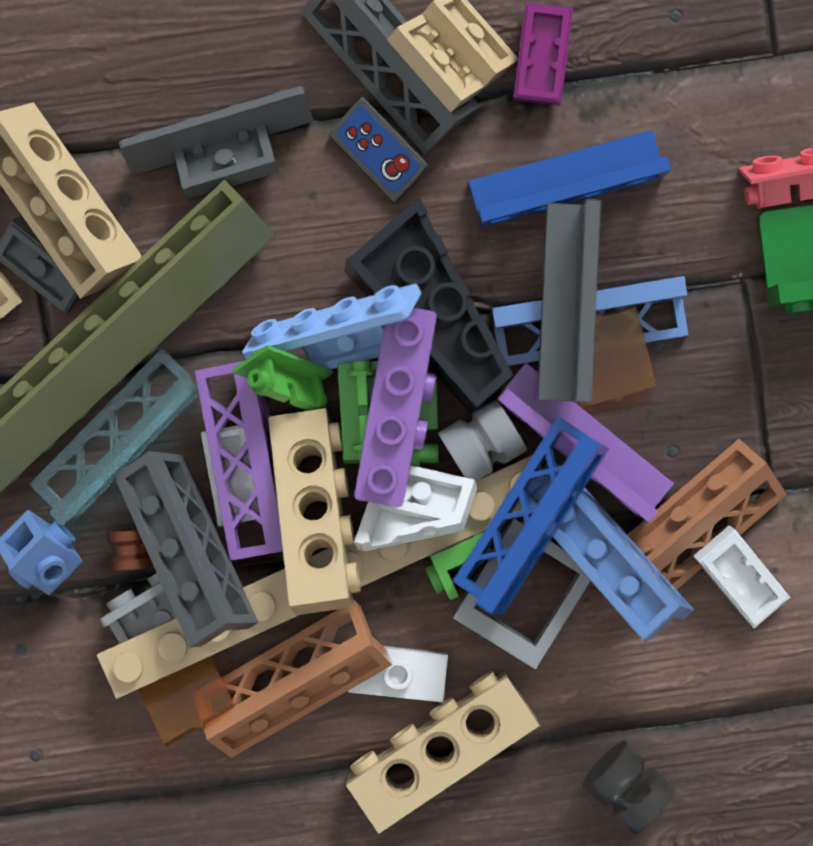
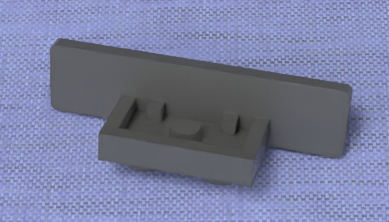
M298 86L288 90H280L272 95L242 104H234L228 108L196 118H187L179 123L153 131L141 132L133 137L120 140L119 146L133 175L176 163L182 189L188 200L210 193L224 179L230 186H235L278 173L269 135L313 121L304 88Z

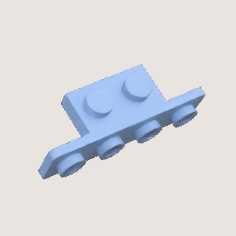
M417 284L401 288L392 285L383 288L375 295L357 300L355 297H348L339 301L333 307L318 311L315 308H309L301 311L293 318L278 322L276 319L266 320L253 329L251 332L252 337L243 349L242 354L247 359L254 351L266 345L282 351L302 347L309 361L329 369L338 368L337 364L378 358L384 326L408 318L421 295V291Z

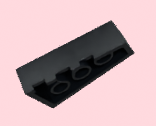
M419 197L346 260L344 272L366 297L375 295L378 291L388 286L396 285L398 288L417 284L421 295L414 308L434 311L437 315L428 366L471 413L511 378L513 373L485 320L480 317L464 280L460 279L447 254L448 250L440 235H437L427 216L428 212Z

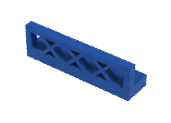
M650 130L469 180L468 185L480 229L544 212L546 211L547 203L573 204L660 180L671 171L668 156L660 157L654 132Z
M557 416L453 582L477 598L476 604L490 614H504L609 451V448ZM564 431L578 440V443L564 465L556 467L553 447ZM545 459H547L548 469L538 471ZM550 476V487L537 507L530 508L526 489L533 479ZM520 500L522 510L512 512ZM523 517L525 526L511 548L504 550L500 533L501 528L507 520ZM494 541L496 552L486 554L487 550ZM497 558L498 568L485 588H482L470 579L480 561Z

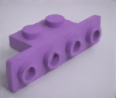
M413 308L409 317L405 320L384 326L355 489V498L357 500L394 507H401L404 503L413 449L423 450L428 422L418 420L421 402L432 401L436 379L435 373L427 372L437 318L434 311Z

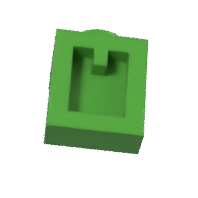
M483 531L430 555L433 564L426 567V571L437 594L446 591L450 601L459 597L448 570L457 567L458 571L461 569L482 536ZM480 561L479 565L485 563L486 561Z

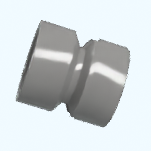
M496 398L472 412V421L467 423L460 419L438 433L464 477L474 479L475 482L493 472V463L495 461L506 464L527 451L523 440Z

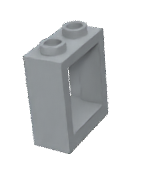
M517 519L509 520L501 533L504 550L510 549L525 526L524 519L522 522ZM550 541L544 552L573 569L577 574L535 641L476 606L477 598L465 591L452 612L453 619L534 669L538 667L591 581L569 554L552 541ZM493 546V548L491 549L490 553H491V552H496V551H495V546ZM497 558L485 560L486 562L482 564L472 581L485 588L498 568Z

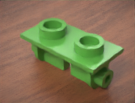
M266 345L263 348L257 349L249 358L232 369L234 374L248 378V385L257 395L268 396L282 402L290 399L291 405L302 408L304 411L323 409L327 404V395L324 393L322 381L333 374L332 370L272 346Z
M355 361L337 364L344 460H361L378 361Z

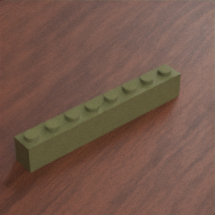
M225 179L0 389V492L8 485L14 483L31 463L43 452L48 451L55 444L56 440L76 421L85 417L92 406L113 387L119 385L137 364L147 355L153 353L160 343L181 323L190 319L197 308L217 290L224 287L242 266L252 257L257 256L264 249L265 245L276 236Z

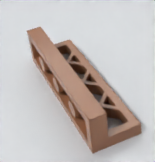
M738 439L656 509L658 513L649 523L646 521L641 522L627 535L677 590L702 569L693 557L698 551L729 525L741 535L781 501L787 493L768 464L744 442ZM765 482L768 489L754 501L748 502L751 493ZM723 517H728L726 525L718 532L712 533L714 525ZM692 548L691 554L686 560L680 564H675L677 557L683 551Z
M353 600L354 607L334 611L196 692L194 697L207 741L230 758H233L392 666L387 650L372 636L361 606ZM352 620L357 635L341 644L332 643L338 628ZM307 646L315 648L309 663L300 668L291 667L300 650ZM266 670L275 671L268 687L259 692L251 690L259 674ZM227 693L234 694L228 710L215 717L211 702Z

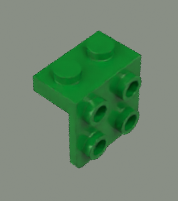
M813 205L766 211L758 217V230L768 308L785 306L786 314L813 311Z

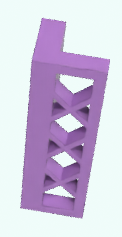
M242 362L195 371L230 561L283 551L268 419L271 416L268 397L255 394L248 385V378L233 373L232 369ZM234 374L237 394L228 408L213 399L209 378ZM238 405H240L242 419L234 414ZM215 409L223 414L218 423ZM229 419L242 427L245 432L246 442L237 455H234L221 445L220 432ZM247 452L249 453L251 466L243 461ZM224 457L232 462L227 470ZM237 467L253 476L255 489L246 503L230 493L228 481ZM256 499L260 513L251 508ZM233 504L239 509H241L236 518L234 514ZM246 514L262 524L265 544L241 548L237 528Z
M525 363L496 398L499 404L542 439L557 416L608 447L609 451L591 479L641 520L649 523L658 513L655 509L656 505L674 483L575 402L537 400L538 372ZM563 431L553 448L565 458H568L578 440Z

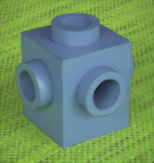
M27 510L0 537V554L8 566L7 570L12 578L26 589L33 585L50 595L83 562L72 546L76 541L74 535L58 521H54L50 525L30 510Z

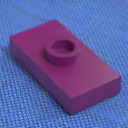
M530 2L525 3L513 94L514 101L554 106L561 105L573 8Z

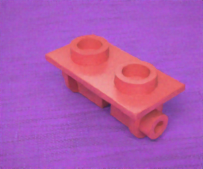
M813 148L802 150L799 157L782 160L780 156H764L753 160V165L739 167L740 174L752 184V186L744 188L747 206L756 205L757 209L791 203L790 185L797 184L798 199L800 201L813 199Z

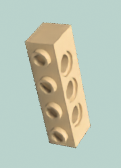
M35 103L0 111V185L80 299L110 287L142 255Z
M326 408L269 416L289 607L296 615L354 607L352 593L360 592L361 587L357 563H349L347 545L355 544L351 515L343 516L341 498L349 497V489L345 468L337 469L335 452L343 451L339 422H331ZM314 455L322 458L321 466L315 472L302 473L299 471L300 463L306 457ZM321 501L328 504L327 512L322 518L314 521L304 518V512L311 503ZM329 548L333 550V559L328 566L320 569L310 566V557L317 549Z
M505 670L497 676L493 671L482 675L469 686L472 693L457 703L453 697L445 700L429 713L432 719L418 729L413 724L405 727L389 740L393 746L378 756L374 751H370L350 766L353 773L348 775L346 786L378 834L540 726L537 717ZM483 709L490 712L493 716V722L490 727L483 731L471 729L467 725L466 719L472 711ZM443 736L448 738L454 747L449 755L435 757L428 752L426 748L427 743L434 737ZM403 763L413 770L414 775L407 783L397 784L389 779L387 770L394 764Z

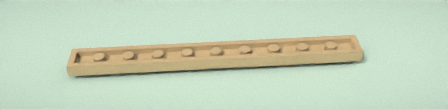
M533 454L476 482L477 491L462 532L370 551H360L355 544L347 545L349 563L356 562L358 566L360 587L484 531ZM520 500L512 512L522 510ZM327 548L312 555L309 561L310 566L317 569L328 566L333 559V550ZM285 568L243 587L259 622L248 630H227L201 647H189L177 618H174L98 653V660L116 699L298 616L289 607ZM229 602V605H230V607H231L233 613L235 614V612H234V610H233V607H232L231 603Z

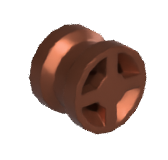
M137 528L106 532L107 542L112 545L113 556L109 560V570L120 571L154 567Z

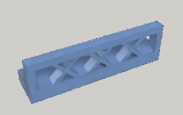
M681 276L598 290L595 325L605 311L611 310L619 311L632 322L621 337L612 339L595 328V336L600 341H594V352L688 336L683 297L688 295L685 277ZM542 300L492 308L490 311L495 341L508 366L539 361V351L536 350L540 346V330L532 324L541 322ZM671 300L675 328L657 331L642 320V317L652 303ZM644 305L637 315L626 309L628 307ZM523 325L539 337L528 353L508 356L504 328ZM637 325L648 332L630 335Z
M548 464L542 470L548 469ZM550 476L531 481L526 489L530 508L537 507L550 487ZM584 488L553 537L642 640L649 642L673 618L684 620L694 609L589 491Z

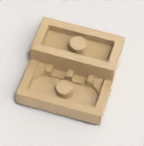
M434 0L421 15L398 26L387 38L391 46L450 113L476 96L518 62V57L468 0Z

